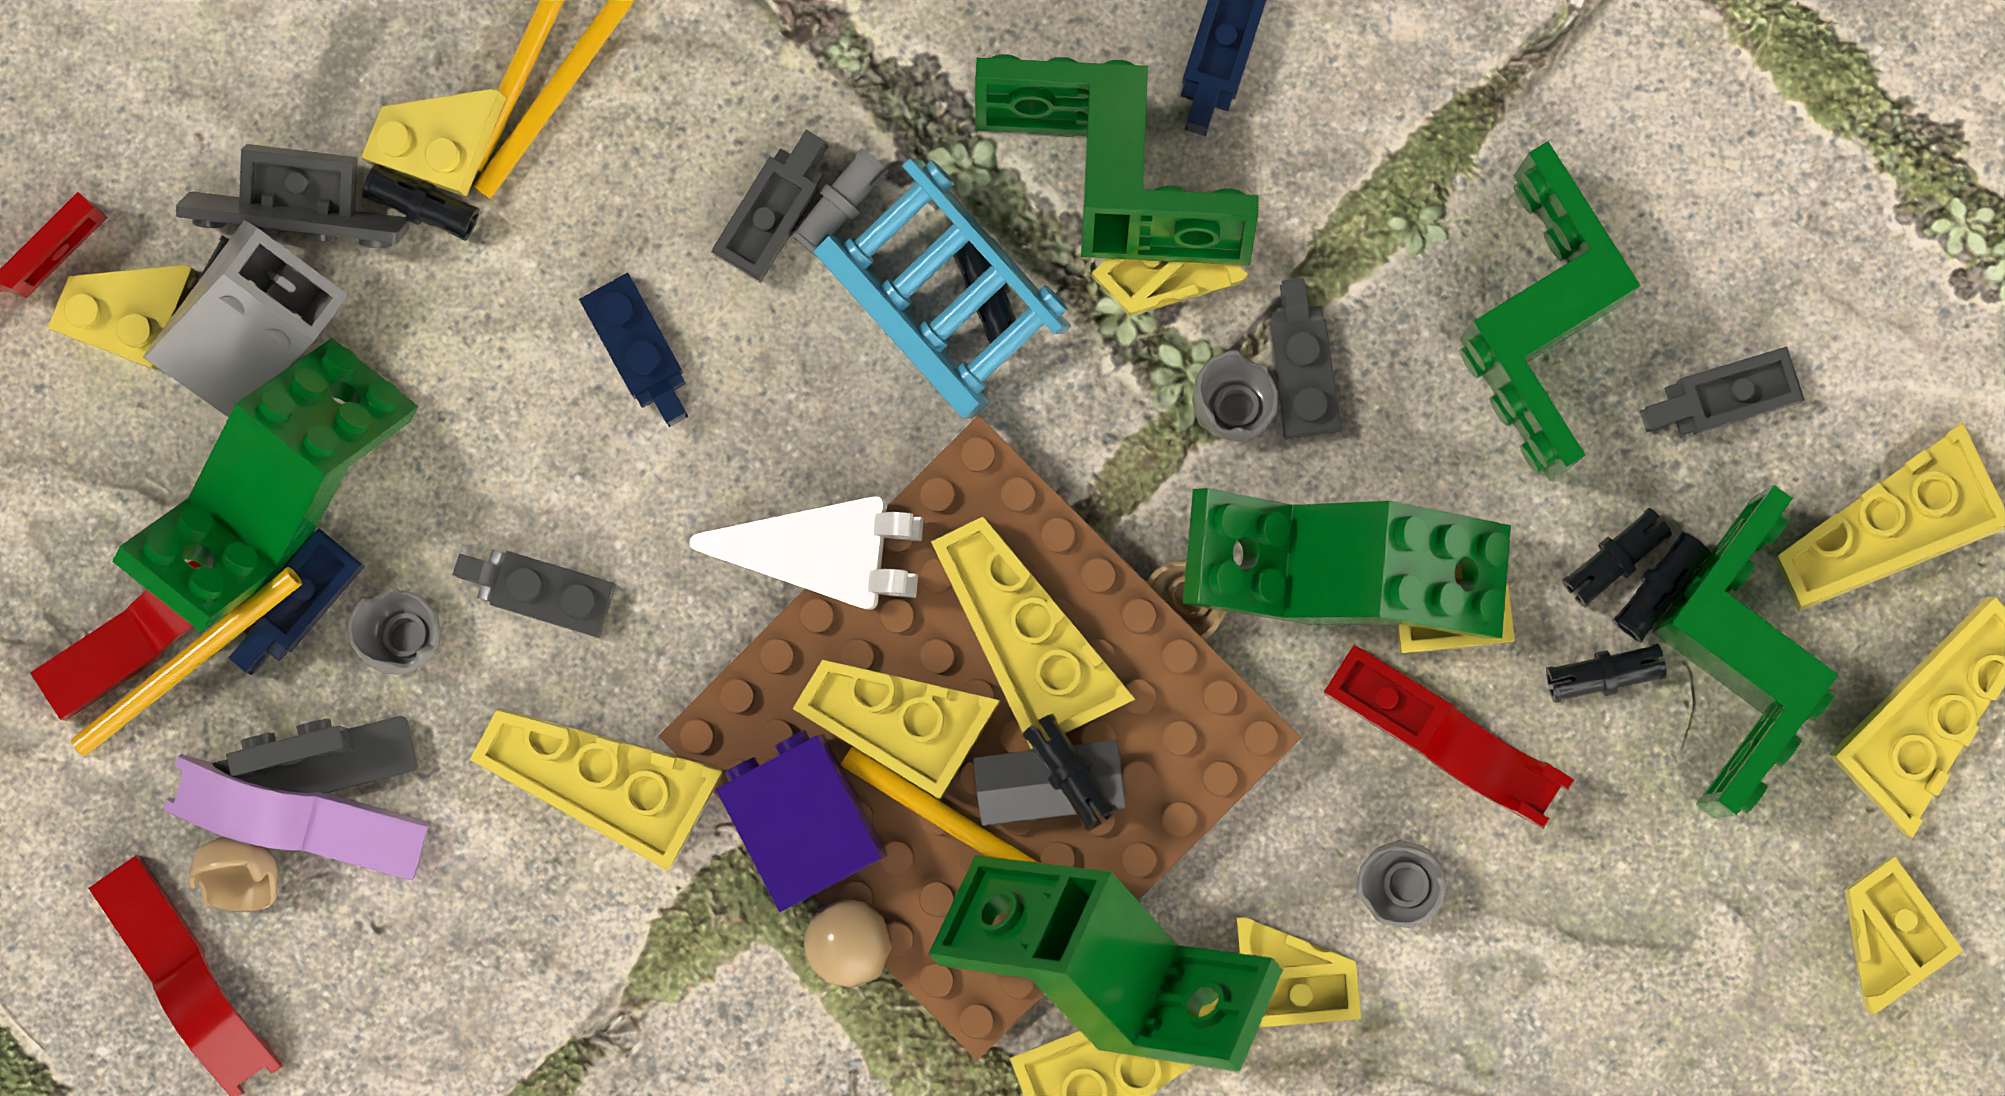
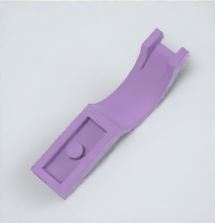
M180 754L177 758L175 768L182 770V775L175 799L169 797L166 800L165 812L210 832L239 842L273 849L302 850L412 881L416 876L430 825L428 821L318 791L309 793L289 792L263 787L227 775L215 768L209 761Z

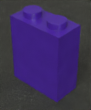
M806 730L775 745L779 756L759 765L756 758L752 757L727 770L724 773L729 782L715 789L779 913L888 856L825 735H816L810 739Z

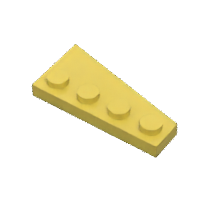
M1962 422L1948 432L1944 438L1906 462L1894 474L1863 493L1851 505L1838 514H1834L1776 557L1775 563L1799 612L2005 530V508Z
M985 517L976 519L931 541L1023 733L1034 724L1046 741L1049 742V736L1038 722V720L1047 715L1054 714L1064 733H1067L1136 700ZM1028 742L1029 747H1030V749L1032 750L1033 747H1032L1031 744Z
M1987 596L1829 754L1836 764L1904 836L1914 837L1923 822L1920 817L1932 797L1940 794L1950 777L1947 773L1963 746H1969L1979 729V726H1977L1978 721L1990 701L1996 700L2005 686V606L1996 597Z
M503 708L495 711L470 758L476 764L667 871L673 867L725 769Z
M1218 999L1207 1006H1203L1198 1017H1203L1214 1010ZM1080 1030L1010 1057L1024 1096H1151L1193 1066L1101 1051Z

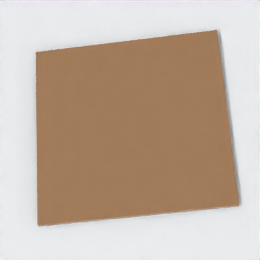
M979 415L887 506L886 512L911 513L913 517L924 518L922 541L884 538L881 569L905 570L909 574H917L916 598L879 594L877 606L872 610H867L805 588L659 735V738L677 756L725 769L724 772L752 757L756 758L759 765L779 756L775 745L806 730L810 739L816 735L824 734L841 765L849 750L854 746L793 709L822 660L1001 700L943 797L938 800L1039 863L1111 871L1138 901L1302 738ZM981 517L986 518L1136 699L1065 733L1072 745L1117 740L1125 791V808L1118 809V812L1109 820L1102 817L1099 811L1095 812L1102 825L1093 830L1086 831L1084 823L1077 814L982 826L973 758L1031 751L1027 740L1023 737V732L931 543V541ZM842 767L888 856L816 893L815 896L823 905L844 898L867 902L884 918L890 936L889 939L892 943V948L884 967L978 1061L1044 995L1031 979L940 966L928 954L974 856L984 855ZM723 773L715 789L729 782L725 773ZM714 790L713 793L720 799L717 791ZM1010 911L1003 915H998L993 925L1003 921Z

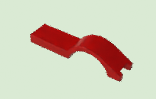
M77 192L0 268V292H12L28 298L108 217L90 200Z
M195 561L187 563L193 568L203 567ZM145 590L125 611L37 667L30 674L58 718L67 721L163 658L169 647L194 627L151 592Z
M1356 645L1352 646L1324 690L1325 696L1421 754L1428 761L1468 788L1543 830L1550 820L1544 813L1560 787L1568 791L1574 782L1573 778L1549 763L1528 756L1492 735L1466 717L1451 703Z
M135 855L88 888L152 982L154 992L177 1033L229 1096L243 1095L245 1091L240 1084L264 1067L270 1073H274L283 1067L267 1041L260 1037L244 1021L220 988L210 970L204 948L142 856Z

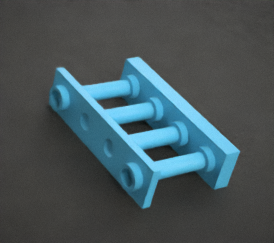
M910 158L902 165L916 181L908 191L856 240L850 237L845 241L842 237L828 236L813 252L963 419L973 418L990 403L981 392L986 387L984 380L1044 324L1053 334H1064L1072 327L1062 316L1068 311V308L1048 286L1044 285L1039 290L949 191L955 183L935 161L931 160L926 165L922 160ZM932 199L954 224L894 281L887 279L883 283L869 268L874 262L871 256ZM970 241L992 266L931 323L925 320L920 324L906 309L911 304L909 297ZM1008 283L1029 308L971 363L966 364L962 362L958 366L944 351L949 345L946 339L1003 285Z

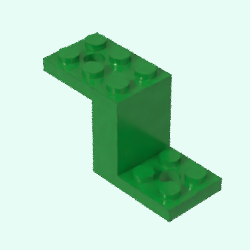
M999 54L991 58L976 57L975 131L1086 136L1081 257L1250 266L1258 220L1259 195H1246L1240 190L1230 188L1219 189L1213 193L1187 192L1184 188L1178 186H1162L1155 190L1143 189L1148 66L1134 65L1125 60H1110L1101 64L1080 63L1067 57H1055L1047 61L1021 60L1009 54Z
M1547 141L1527 154L1514 174V178L1518 183L1513 188L1524 209L1530 214L1536 211L1548 229L1543 235L1551 252L1559 261L1567 259L1569 263L1475 319L1460 338L1464 347L1459 352L1470 373L1476 379L1483 375L1495 395L1489 399L1499 419L1506 426L1513 423L1525 443L1520 445V450L1528 465L1536 474L1544 471L1549 481L1569 470L1586 454L1533 373L1528 362L1623 305L1641 285L1553 147Z
M333 338L329 339L235 404L189 497L120 545L112 562L203 633L281 572L313 535L348 468L411 422L419 406L402 394L395 385L387 382L359 360L352 351L340 345ZM333 398L340 399L345 403L340 404L336 402ZM185 560L195 561L203 567L193 568Z
M1776 485L1769 487L1749 500L1712 550L1710 556L1704 561L1682 591L1684 596L1676 606L1672 605L1652 632L1762 713L1696 804L1713 818L1737 815L1741 810L1749 813L1768 788V785L1762 782L1767 772L1775 764L1782 767L1799 747L1802 739L1795 734L1809 717L1814 721L1817 720L1836 695L1830 689V686L1839 674L1729 594L1731 589L1737 591L1756 567V563L1750 559L1755 550L1759 551L1765 543L1771 545L1790 520V517L1783 512L1793 498Z
M1210 488L1193 489L1183 604L1305 625H1410L1486 639H1502L1511 525L1394 501L1292 505ZM1237 540L1243 549V560L1240 566L1235 563L1233 557V549ZM1457 563L1460 564L1462 569V581L1460 585L1456 583L1455 580V568Z
M978 855L974 856L928 953L940 966L1031 979L1098 1050L1234 1072L1241 1071L1283 971L1271 957L1177 945L1111 871ZM1010 911L1003 921L993 925L998 915H1003ZM1218 999L1214 1010L1203 1017H1198L1203 1006H1207Z

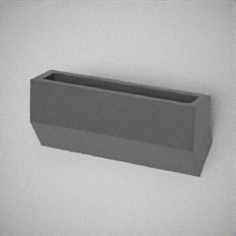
M1117 740L1073 745L1079 756L1085 754L1093 764L1089 770L1112 804L1118 809L1125 808V791ZM1035 750L973 758L982 826L1077 814L1061 789H1053L1049 783L1048 778L1051 774ZM1090 802V806L1093 809V811L1098 812V809L1096 808L1094 803Z

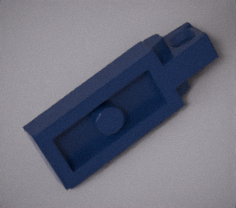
M1267 0L1207 1L1182 79V84L1184 85L1180 97L1193 101L1186 121V131L1206 136L1215 108L1229 111L1232 99L1235 100Z
M625 273L580 298L581 305L634 400L637 399L642 408L654 402L669 428L688 418V414L675 393V390L686 385L681 375L684 372L629 273Z
M320 528L314 532L281 570L282 572L287 567L293 569L300 577L302 585L243 632L248 636L228 657L245 673L253 675L270 655L277 661H280L288 652L291 653L365 567Z

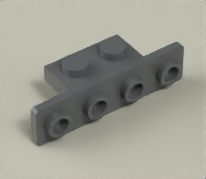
M246 144L241 149L239 197L188 192L176 204V217L192 219L193 225L202 228H221L226 226L227 223L241 225L245 220L267 235H275L281 233L282 230L303 232L305 239L317 242L334 241L337 237L359 239V244L368 248L380 249L391 247L393 243H399L409 230V221L406 220V217L355 211L357 157Z
M403 716L353 728L332 727L330 719L316 720L296 726L298 736L276 741L275 733H266L242 739V750L227 753V759L212 763L215 768L227 775L263 787L289 792L309 793L318 791L326 794L414 772L418 768L408 721Z

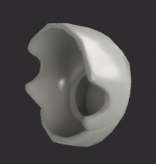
M1230 350L1210 357L1199 371L1195 380L1192 402L1196 417L1205 429L1220 438L1243 442L1263 434L1275 418L1279 392L1271 376L1268 374L1266 365L1244 358L1240 351Z
M389 588L385 593L373 598H362L356 604L347 623L351 647L366 665L384 674L400 675L420 668L432 659L434 652L439 648L442 637L439 616L422 595L405 590L400 591L397 588Z
M1398 840L1377 847L1362 863L1358 876L1357 896L1377 921L1386 925L1411 928L1428 922L1442 906L1445 900L1447 878L1441 863L1430 850L1423 845Z

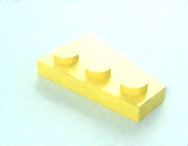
M822 660L793 709L933 796L941 799L1001 700Z

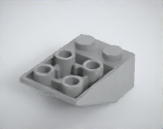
M244 220L143 355V358L229 418L237 402L290 367L305 352L346 300L348 294L259 228Z

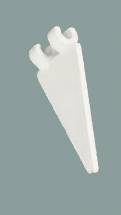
M874 496L698 533L691 537L690 546L696 551L840 601L872 610L877 606L879 594L916 598L917 574H909L905 570L881 569L884 538L922 541L924 518L913 517L911 513L886 512V501Z

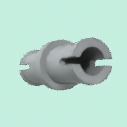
M863 148L858 151L859 154L831 187L827 184L824 185L819 191L822 198L796 229L790 232V235L813 255H815L813 251L828 236H834L847 219L853 221L860 212L856 208L881 178L889 172L882 163Z

